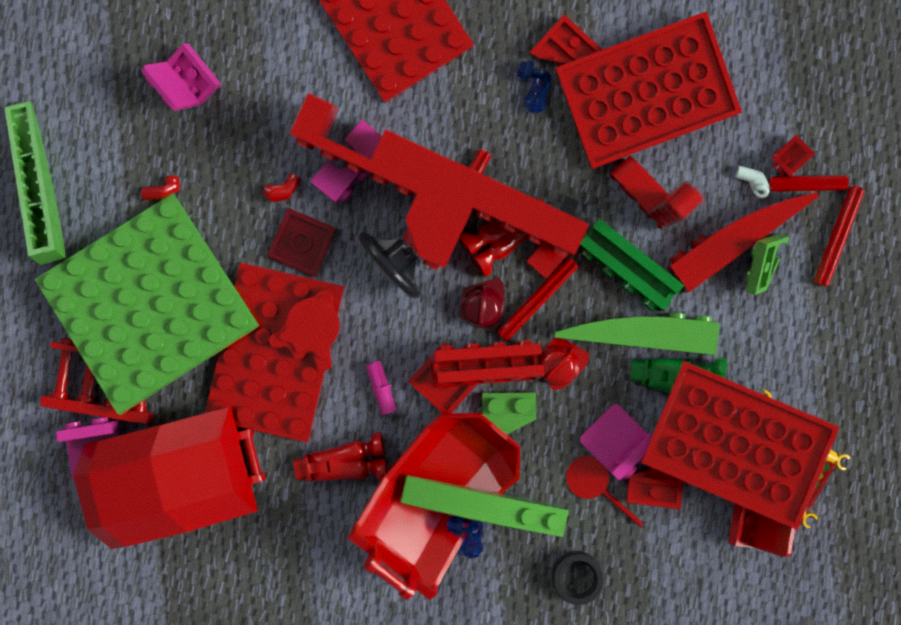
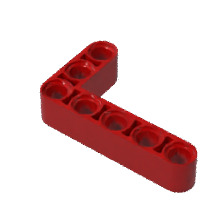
M628 156L610 173L611 179L613 181L616 179L621 184L620 188L631 200L635 199L640 204L638 207L649 219L653 218L658 223L656 226L661 230L682 221L703 201L700 192L687 181L667 193L631 156Z

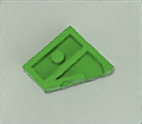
M779 233L757 241L752 249L753 262L746 275L747 287L745 292L757 295L768 289L773 273L780 261L779 258L775 257L780 244L788 243L790 236Z
M536 392L482 393V414L504 433L509 434L536 420Z

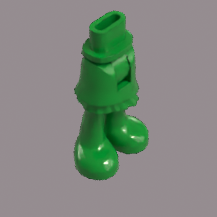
M645 358L644 361L632 360L630 381L641 382V386L646 384L649 388L669 394L682 365V358L651 359L650 362L648 358ZM691 358L684 360L685 362L691 364ZM717 358L707 365L692 364L723 378L726 376V358Z

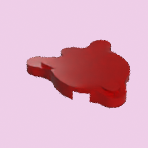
M321 291L314 297L296 303L287 315L284 327L270 336V345L275 348L288 347L296 359H303L310 352L313 354L317 367L320 370H329L332 367L331 346L337 339L340 331V321L334 306L333 294L328 291Z

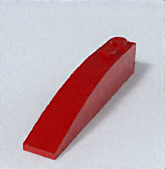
M815 192L788 199L740 218L707 238L703 234L690 243L693 248L688 252L684 253L681 250L669 259L671 264L666 268L674 278L684 285L682 288L684 293H688L820 196Z

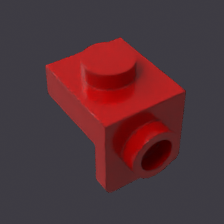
M795 135L771 157L775 161L772 166L782 176L786 173L792 176L816 153L798 135Z

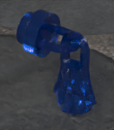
M527 60V62L521 61L516 76L520 77V80L527 82L529 77L535 78L530 92L523 99L525 107L531 113H540L546 108V95L551 82V75L547 71L539 72L534 70V62ZM540 80H546L544 87L539 85Z
M453 515V517L449 516L447 521L448 533H452L453 536H461L462 532H467L460 551L469 559L479 557V554L483 551L481 541L482 522L463 519V517ZM463 523L469 524L468 527H463Z

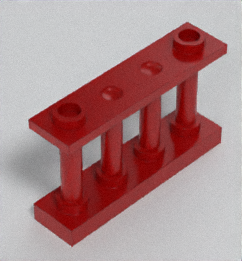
M61 338L60 342H51L50 348L62 349L55 391H52L51 395H43L41 397V407L143 424L153 423L154 412L147 411L148 406H145L146 399L121 415L117 414L109 399H105L104 404L94 402L95 397H92L95 377L87 364L81 395H78V399L68 398L66 388L73 351H79L72 339Z

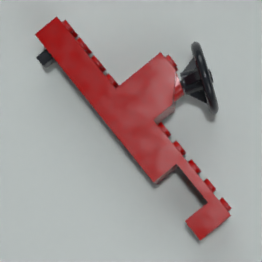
M310 93L307 94L290 131V134L296 137L295 143L311 150L315 146L321 148L320 155L338 162L339 158L347 161L346 167L359 173H363L364 169L372 172L370 178L386 185L389 181L398 185L395 190L412 197L414 192L417 193L406 217L408 227L404 233L403 240L401 238L398 240H376L367 232H361L359 235L362 246L372 259L409 297L418 299L421 295L418 286L414 282L416 260L418 257L413 250L419 257L424 259V265L438 270L439 266L445 268L473 207L478 209L476 212L477 216L490 222L495 217L502 221L500 226L516 233L519 228L527 232L525 238L541 245L544 240L551 243L550 249L565 257L568 252L575 255L589 226L588 223L573 217L579 201L565 196L558 210L387 129L384 130L372 158L369 159L326 139L339 108Z

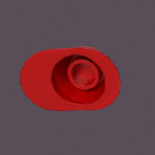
M552 339L539 356V364L544 366L545 375L542 377V380L554 391L563 389L585 368L589 361L590 353L566 339Z

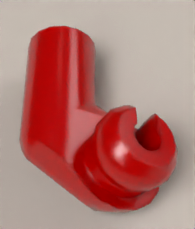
M290 172L283 184L273 186L267 184L263 188V196L271 202L288 200L302 179Z
M174 175L166 176V185L142 188V199L145 201L163 199L173 193H177L181 187L179 185V177Z

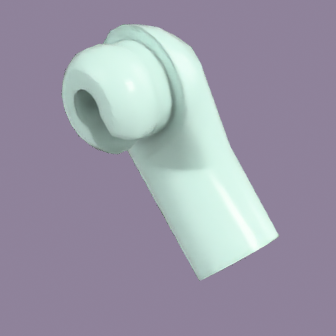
M738 166L735 179L747 181L756 197L765 198L768 196L770 186L764 173Z

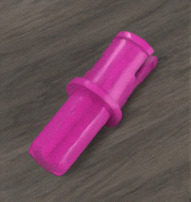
M380 361L369 363L366 368L373 387L371 393H375L380 414L384 415L396 411L397 407L389 388L392 385L387 382L382 363Z

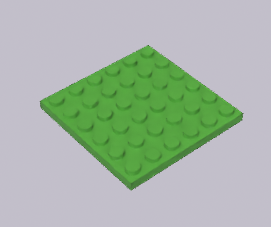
M174 193L35 279L119 415L259 327L254 316Z

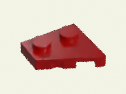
M564 14L530 51L529 55L563 65L603 49Z
M654 468L635 473L628 478L626 503L680 510L683 481Z

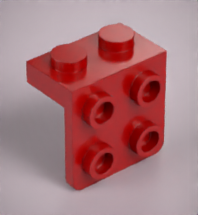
M735 504L728 544L757 548L781 557H789L792 551L795 529Z

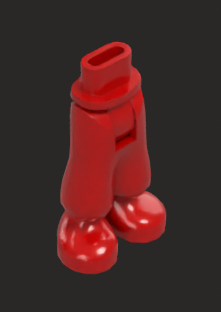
M542 198L537 199V200H539V201L545 203V202L542 200ZM495 219L482 225L476 235L462 232L458 240L470 256L481 247L490 244L487 250L472 258L475 266L482 276L486 278L492 273L493 262L505 259L520 243L527 239L525 238L527 232L518 228L517 232L514 233L501 227L502 221Z
M382 432L373 433L369 442L356 440L334 448L305 454V458L294 459L296 480L308 479L309 482L313 480H363L370 474H374L380 482L388 472V464H385L387 458L381 457L368 461L364 460L366 456L385 455Z

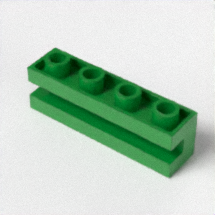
M600 218L582 238L579 248H581L579 253L590 262L595 259L602 265L600 270L611 279L614 276L619 278L623 282L621 287L631 295L637 293L643 297L642 303L653 312L657 309L665 311L671 303L670 300L684 286Z

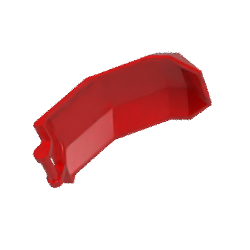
M230 406L156 427L84 444L73 477L87 530L109 548L116 549L190 532L257 512L258 509L251 485L266 480L265 473L261 472L252 438L255 436L253 429L237 432ZM239 440H242L249 470L251 473V475L249 476L247 474V470L245 467Z
M441 413L431 421L383 476L348 535L349 540L368 553L363 569L370 574L375 573L399 591V596L404 600H409L416 590L428 600L437 595L438 586L463 540L479 522L474 519L401 503L400 500L406 475L502 494L520 480V445L482 413Z

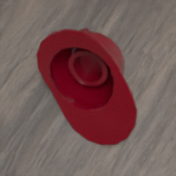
M500 277L463 288L461 300L462 320H465L474 327L486 328L492 331L498 327L503 316L505 297L504 284Z

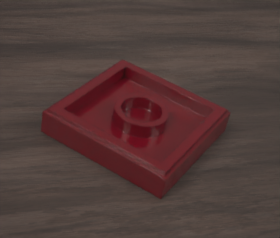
M287 207L267 257L317 277L337 228Z

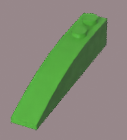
M31 101L4 107L28 256L40 265L66 259L55 192L33 104Z
M669 312V317H630L581 324L553 332L552 338L716 355L720 323L712 322V317L696 315L695 320L685 319V314Z
M406 475L400 500L401 503L438 512L560 537L564 535L569 512L564 507L553 503Z

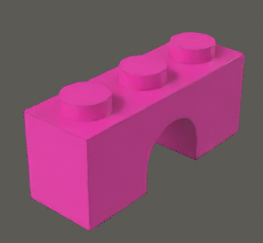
M361 120L345 141L356 153L371 159L382 135L365 121ZM327 161L310 182L338 205L340 201L345 203L354 192L352 189L353 185L358 180L363 182L370 171L364 169L363 173H359L350 168L339 169Z

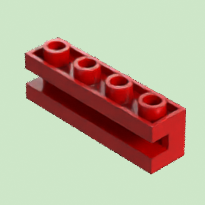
M522 340L516 342V345L506 346V342L491 343L490 347L481 348L480 344L464 345V349H453L451 345L437 347V350L430 356L433 388L539 380L545 375L544 366L539 364V356L542 354L541 343L532 344L531 340Z

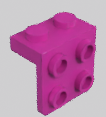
M189 43L182 44L167 62L148 64L141 69L148 84L154 87L162 96L165 105L175 111L202 105L222 85Z
M613 404L581 435L580 442L620 481L622 478L628 479L636 471L635 465L643 458L652 435L646 433L620 405Z
M107 417L92 419V425L82 426L81 421L64 424L65 429L56 431L57 441H66L73 480L84 444L120 436L119 420L108 422Z

